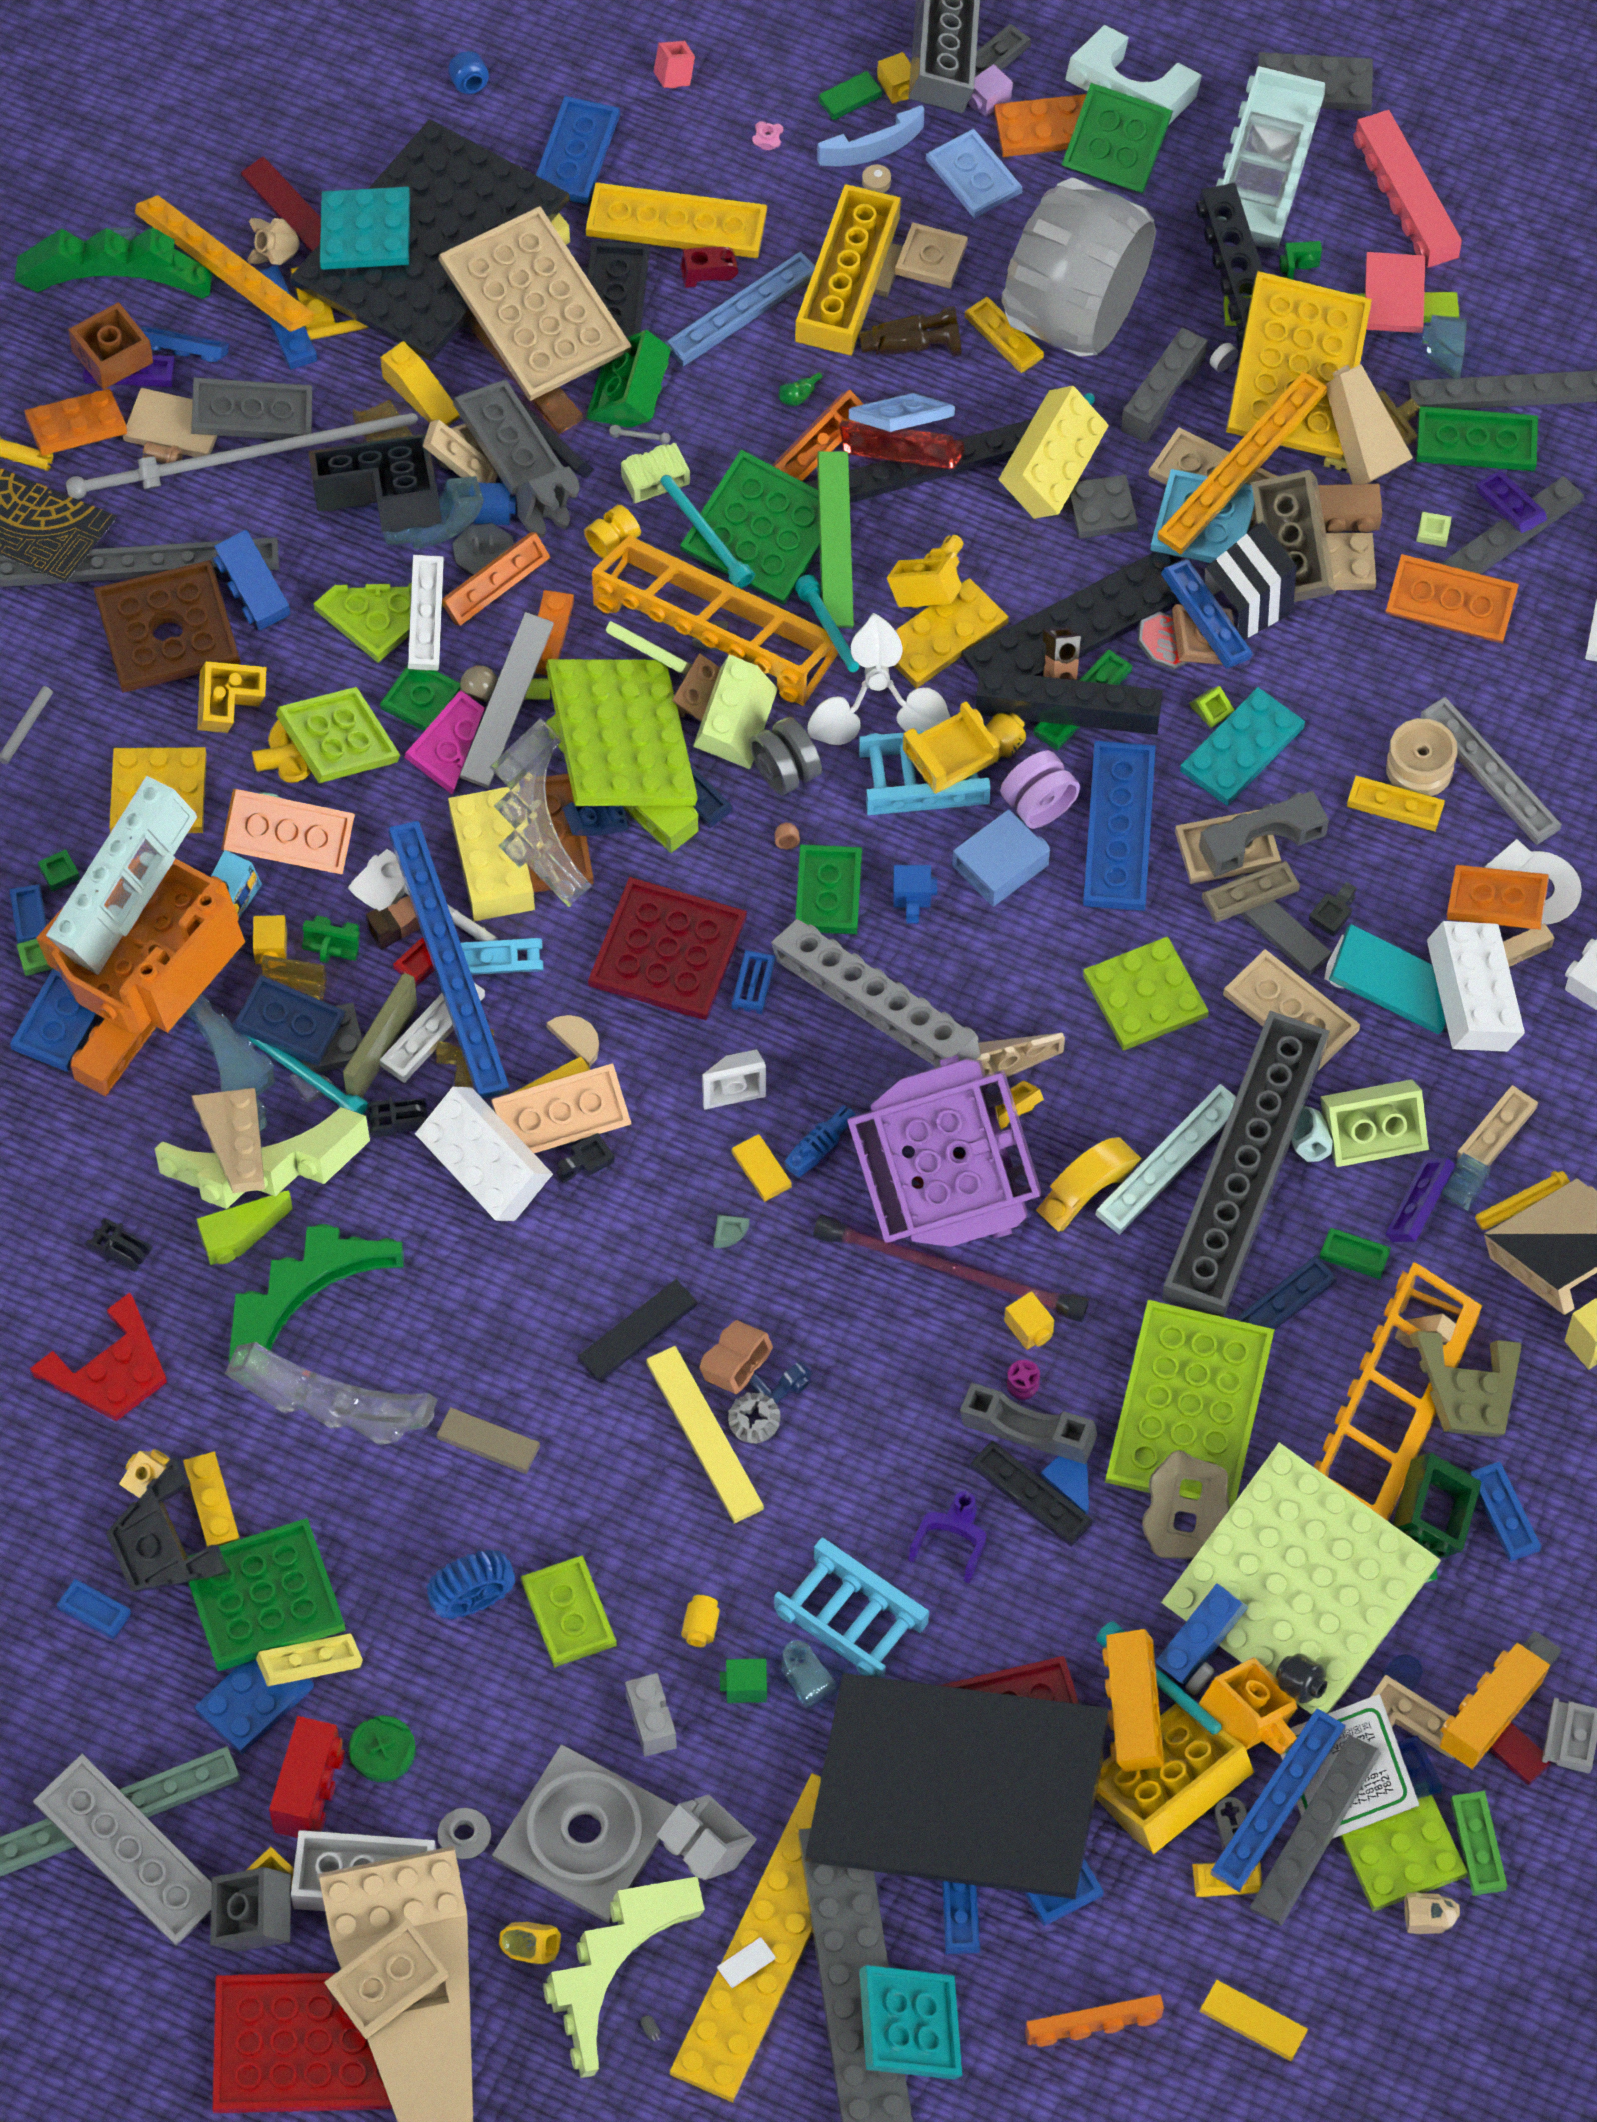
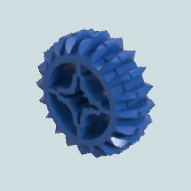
M488 1549L485 1552L479 1550L471 1555L468 1553L465 1557L457 1558L453 1563L446 1564L444 1569L438 1570L436 1575L430 1578L426 1586L429 1603L441 1618L455 1619L458 1616L464 1618L466 1615L474 1614L490 1605H495L497 1600L503 1599L516 1582L513 1573L514 1569L501 1551Z

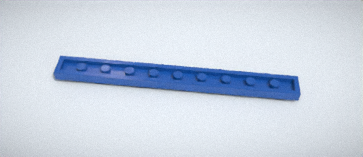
M415 821L389 827L388 834L474 1089L482 1099L509 1093L510 1087L420 823Z

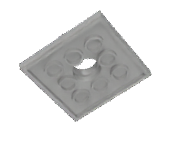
M561 1744L492 1854V1860L601 1920L610 1923L612 1920L610 1902H614L613 1897L617 1891L630 1889L661 1840L656 1834L675 1810L676 1806ZM587 1814L600 1822L601 1832L595 1840L581 1843L570 1836L568 1826L576 1816Z

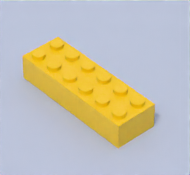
M847 184L844 185L796 319L795 342L852 356L890 243L893 240L900 220V197Z

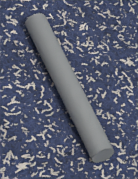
M43 686L0 752L1 763L7 765L53 694L50 688Z

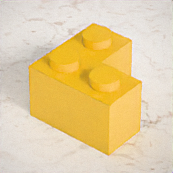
M206 661L200 671L197 730L228 733L234 723V704L259 707L265 698L266 667Z

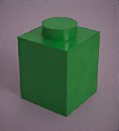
M766 1659L726 1660V1671H720V1692L727 1691V1703L767 1702Z

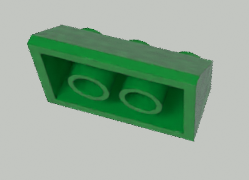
M647 329L627 337L632 346L630 352H625L622 356L601 366L586 418L590 421L633 428L650 421L655 413L654 407L662 388L661 383L665 370L668 367L671 348Z

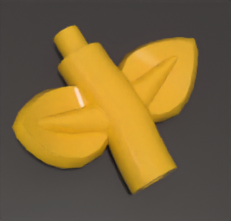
M278 719L268 735L270 748L251 751L256 772L278 769L279 777L284 782L295 783L302 781L309 776L311 770Z

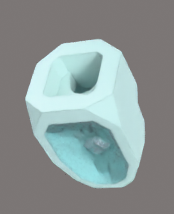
M1305 1106L1292 1137V1144L1295 1151L1307 1162L1321 1161L1331 1155L1333 1140L1329 1134L1328 1124L1320 1111Z

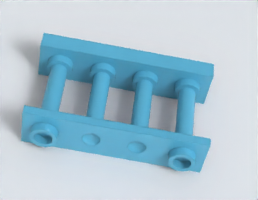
M872 733L859 737V758L870 757L874 783L873 789H866L867 816L989 804V778L980 779L977 773L937 794L933 792L928 784H918L915 766L903 750V733L883 735ZM900 754L905 785L887 787L882 756Z
M822 1537L814 1546L815 1568L790 1599L778 1591L774 1596V1609H776L777 1615L787 1623H792L793 1621L856 1665V1669L861 1675L885 1678L886 1666L881 1661L907 1629L913 1628L919 1633L923 1631L928 1624L929 1610ZM833 1572L842 1579L843 1584L817 1617L803 1609L801 1605L827 1573L831 1574ZM860 1591L869 1597L870 1602L842 1636L827 1624L851 1594ZM886 1609L896 1616L897 1621L869 1655L854 1643L879 1611Z

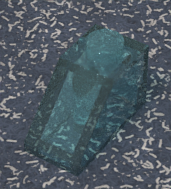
M1432 315L1430 326H1424L1422 343L1428 344L1426 356L1453 378L1460 379L1467 319Z

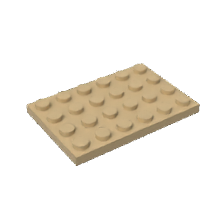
M541 206L439 255L441 265L529 401L622 356L625 352H630L631 344Z

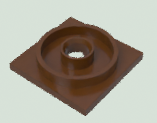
M211 560L93 588L122 693L198 675L206 661L241 664ZM167 623L177 624L183 630L179 637H169L164 641L158 640L153 636L157 627Z

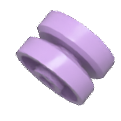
M1047 750L1038 752L1018 764L1002 783L1000 792L1010 807L1017 809V815L1025 825L1034 829L1047 825L1061 816L1074 803L1081 788L1074 776L1064 770L1063 763L1056 754Z

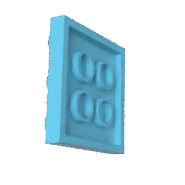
M1171 469L1151 542V551L1212 563L1248 533L1255 508L1252 485L1244 484L1180 555L1157 539V533L1208 476Z

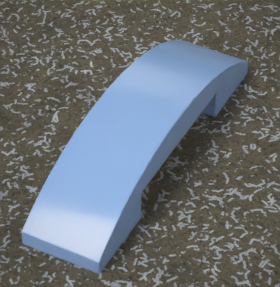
M921 105L896 114V125L848 142L845 135L841 134L817 143V162L822 166H851L874 161L897 151L909 143L924 127L923 106Z

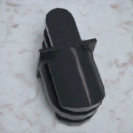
M389 1096V1100L369 1103L367 1110L371 1112L368 1121L372 1124L370 1135L373 1137L394 1135V1139H396V1133L418 1130L428 1118L426 1099L417 1098L392 1101L391 1096Z
M103 1218L101 1220L102 1226L93 1231L94 1237L91 1240L88 1239L85 1245L91 1251L104 1257L107 1263L111 1259L136 1273L138 1270L137 1264L140 1265L146 1259L145 1254H149L153 1246L125 1231L122 1223L118 1225L107 1218ZM102 1241L106 1243L104 1246L100 1245Z

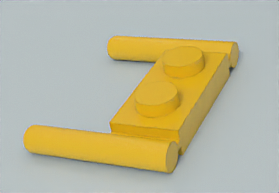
M299 267L290 269L291 276ZM295 287L298 301L314 313L313 322L305 325L310 340L369 328L355 319L335 323L330 305Z

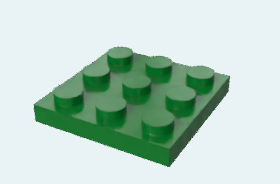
M1090 83L1062 166L1144 194L1173 111Z

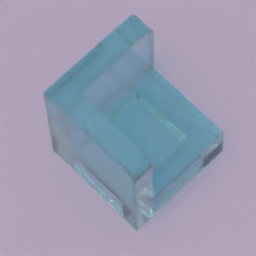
M1463 1152L1456 1163L1454 1174L1442 1190V1196L1468 1211L1486 1185L1491 1168Z

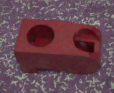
M714 246L683 249L680 270L685 288L696 287L697 282L728 281L736 277L739 272L734 250L730 247Z

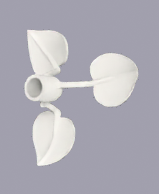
M873 613L864 626L855 634L851 642L852 657L859 665L865 667L866 679L862 682V687L854 705L850 708L848 701L840 696L826 699L819 704L811 715L807 732L811 738L833 745H841L853 740L860 730V719L854 712L858 710L868 688L875 691L883 690L886 687L890 689L897 702L903 706L897 713V722L906 732L912 728L916 731H926L951 718L945 700L933 689L918 688L909 693L906 701L902 699L894 686V682L890 680L889 667L896 665L902 656L901 640L886 620Z

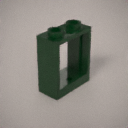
M1433 1453L1413 1458L1409 1465L1393 1526L1428 1549L1436 1557L1446 1558L1463 1552L1482 1482ZM1429 1484L1455 1497L1445 1533L1420 1519Z

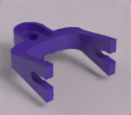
M961 1491L955 1495L947 1514L929 1512L924 1516L910 1545L908 1561L915 1563L925 1535L929 1530L940 1529L958 1534L975 1546L965 1568L964 1582L970 1584L986 1545L987 1535L981 1528L973 1524L977 1512L975 1496L970 1493L969 1497H966L967 1491Z

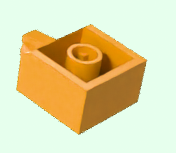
M1255 1657L1215 1677L1198 1703L1221 1724V1728L1226 1733L1243 1744L1246 1750L1263 1741L1278 1754L1282 1755L1290 1750L1297 1739L1287 1726V1723L1297 1710L1296 1700L1279 1689L1278 1680Z

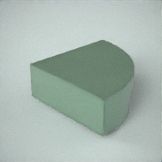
M718 1215L714 1248L729 1247L740 1241L748 1231L750 1218Z

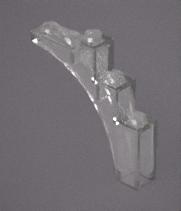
M540 718L490 766L494 773L511 789L494 807L515 828L498 846L519 868L526 863L570 907L592 885L570 859L552 824L547 807L545 781L551 755L561 742V739Z
M256 1342L237 1346L225 1373L283 1413L304 1410L331 1429L351 1426L378 1445L398 1442L404 1432L426 1428L434 1417L433 1410L438 1401L429 1393L412 1395L392 1394L348 1385L304 1369L274 1354Z

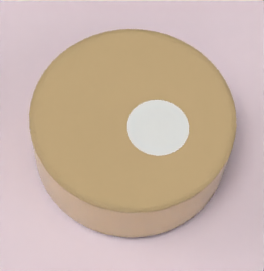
M871 165L863 172L862 185L864 189L884 193L891 186V173L885 166Z

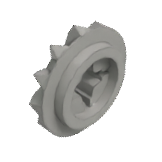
M747 1392L739 1399H735L734 1404L729 1409V1426L733 1434L740 1440L747 1443H761L771 1438L777 1431L780 1424V1411L773 1398H769L762 1392ZM758 1406L759 1416L764 1417V1419L756 1420L750 1429L749 1418L744 1416V1414H752L753 1410Z

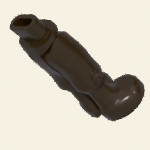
M948 306L941 312L925 317V315L916 314L885 322L878 326L874 325L870 331L859 332L862 353L875 351L876 355H879V352L882 355L904 354L924 351L931 344H942L948 348L952 356H962L955 306ZM931 328H939V329H935V330H931V331H928V330H927V329H931Z

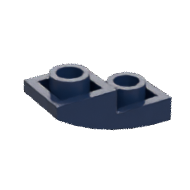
M570 802L562 808L573 835H605L626 831L629 828L622 806H575L574 802Z

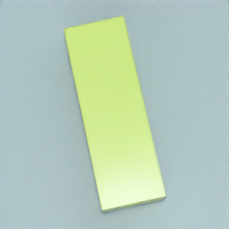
M612 621L609 622L606 628V633L684 675H687L692 666L687 661Z

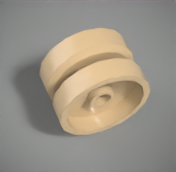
M1416 718L1404 722L1395 730L1390 741L1386 761V774L1391 784L1428 796H1434L1442 792L1450 783L1457 758V741L1453 733L1442 723L1432 719Z

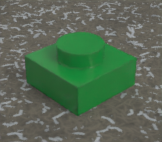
M66 849L38 862L39 869L52 892L80 879L79 872Z

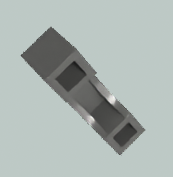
M1183 327L1180 329L1123 409L1121 431L1147 444L1161 424L1165 410L1177 388L1184 380L1191 381L1204 363L1207 339Z
M1314 791L1305 794L1297 793L1288 798V800L1278 804L1270 803L1251 814H1240L1234 817L1232 821L1221 825L1213 824L1208 826L1201 832L1199 849L1213 876L1216 877L1241 868L1243 866L1245 848L1254 839L1264 835H1279L1288 838L1300 846L1326 836L1329 819Z
M972 1382L960 1409L965 1427L1082 1464L1087 1463L1097 1438L1094 1420L1065 1411L1056 1415L1038 1413L1016 1404L1001 1391Z

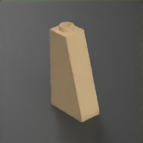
M1362 364L1351 370L1346 365L1332 373L1334 379L1325 384V386L1327 387V396L1352 484H1367L1413 458Z

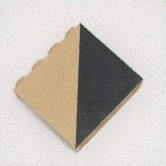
M1579 1179L1573 1180L1484 1234L1490 1259L1563 1315L1575 1309L1570 1288L1597 1273V1191L1592 1186L1588 1187Z

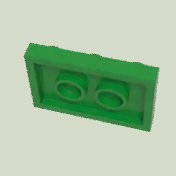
M800 844L796 919L806 925H813L820 933L857 934L862 847Z

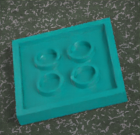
M409 187L322 191L321 269L409 265Z
M865 1965L860 1968L866 2070L953 2080L961 2077L962 2064L955 1976Z

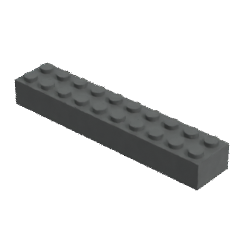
M1271 1010L1269 1011L1165 1281L1162 1295L1163 1301L1186 1309L1225 1317L1327 1048L1329 1030Z

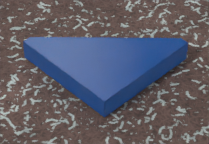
M1058 1456L1041 1472V1478L1087 1515L1089 1511L1087 1463L1082 1464Z

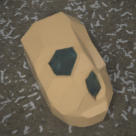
M1407 1893L1404 1899L1407 1933L1432 1934L1447 1931L1452 1928L1460 1916L1459 1904L1451 1898L1440 1896V1894Z

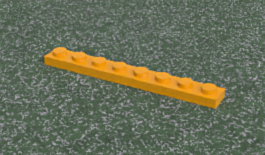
M159 195L136 204L135 214L155 229L174 239V244L287 330L292 332L313 322L314 313Z
M1303 371L1158 531L1157 539L1181 555L1325 396L1327 387Z

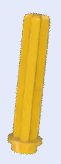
M1553 1171L1550 1174L1551 1177L1478 1213L1475 1219L1479 1228L1487 1230L1515 1216L1570 1183L1567 1175L1563 1171Z

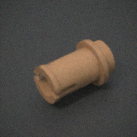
M148 441L143 448V458L155 456L157 463L165 464L180 461L183 458L182 450L178 449L175 445L167 447Z

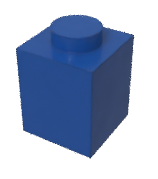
M475 482L473 497L474 524L493 523L495 525L510 526L511 514H516L517 512L516 496H512L502 483Z

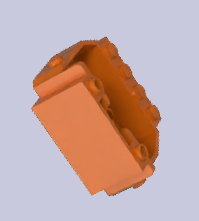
M137 854L127 868L141 880L148 868L140 863L138 860L139 854ZM176 858L126 937L122 936L98 975L74 963L46 936L62 909L36 937L48 966L60 972L62 979L77 1003L129 1033H142L150 1023L168 1033L245 943L238 924L239 917L226 884L218 877H209ZM120 878L106 900L105 907L109 904H114L123 909L131 894L121 885L122 878Z

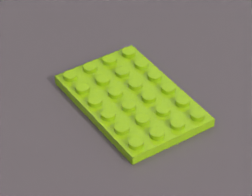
M548 659L546 670L575 806L696 805L697 792L677 705L672 702L674 692L667 665L658 660Z
M1148 1300L1105 1483L1150 1493L1149 1480L1154 1470L1172 1452L1181 1450L1194 1458L1216 1464L1226 1470L1228 1474L1227 1496L1231 1508L1236 1502L1275 1329ZM1183 1479L1180 1484L1179 1495L1183 1498L1199 1499L1202 1483L1200 1481Z

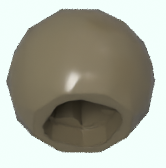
M475 665L464 672L461 677L460 688L472 699L487 702L491 699L498 678L492 669L486 666Z

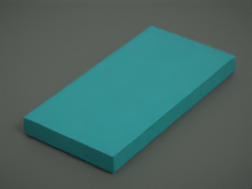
M1352 924L1348 926L1329 980L1436 1034H1440L1444 1029L1446 1020L1433 965Z

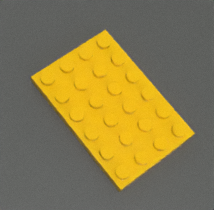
M1258 271L1252 291L1226 432L1245 436L1303 371L1325 385L1334 379L1332 373L1348 365L1351 370L1360 365L1372 299ZM1327 393L1280 444L1281 446L1338 460L1342 459L1344 453Z

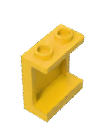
M967 701L960 704V712L921 734H918L914 728L903 733L904 752L935 794L998 761L1000 747L998 737L993 731L989 732L979 711L972 709Z

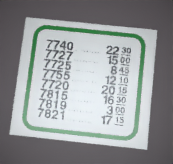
M1380 1694L1328 1713L1331 1717L1345 1724L1346 1727L1298 1801L1297 1805L1301 1817L1349 1735L1378 1748L1381 1754L1333 1838L1419 1806ZM1307 1722L1290 1728L1297 1738ZM1288 1752L1280 1755L1282 1761Z

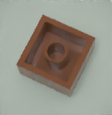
M119 302L68 329L72 352L103 390L153 363L150 340Z

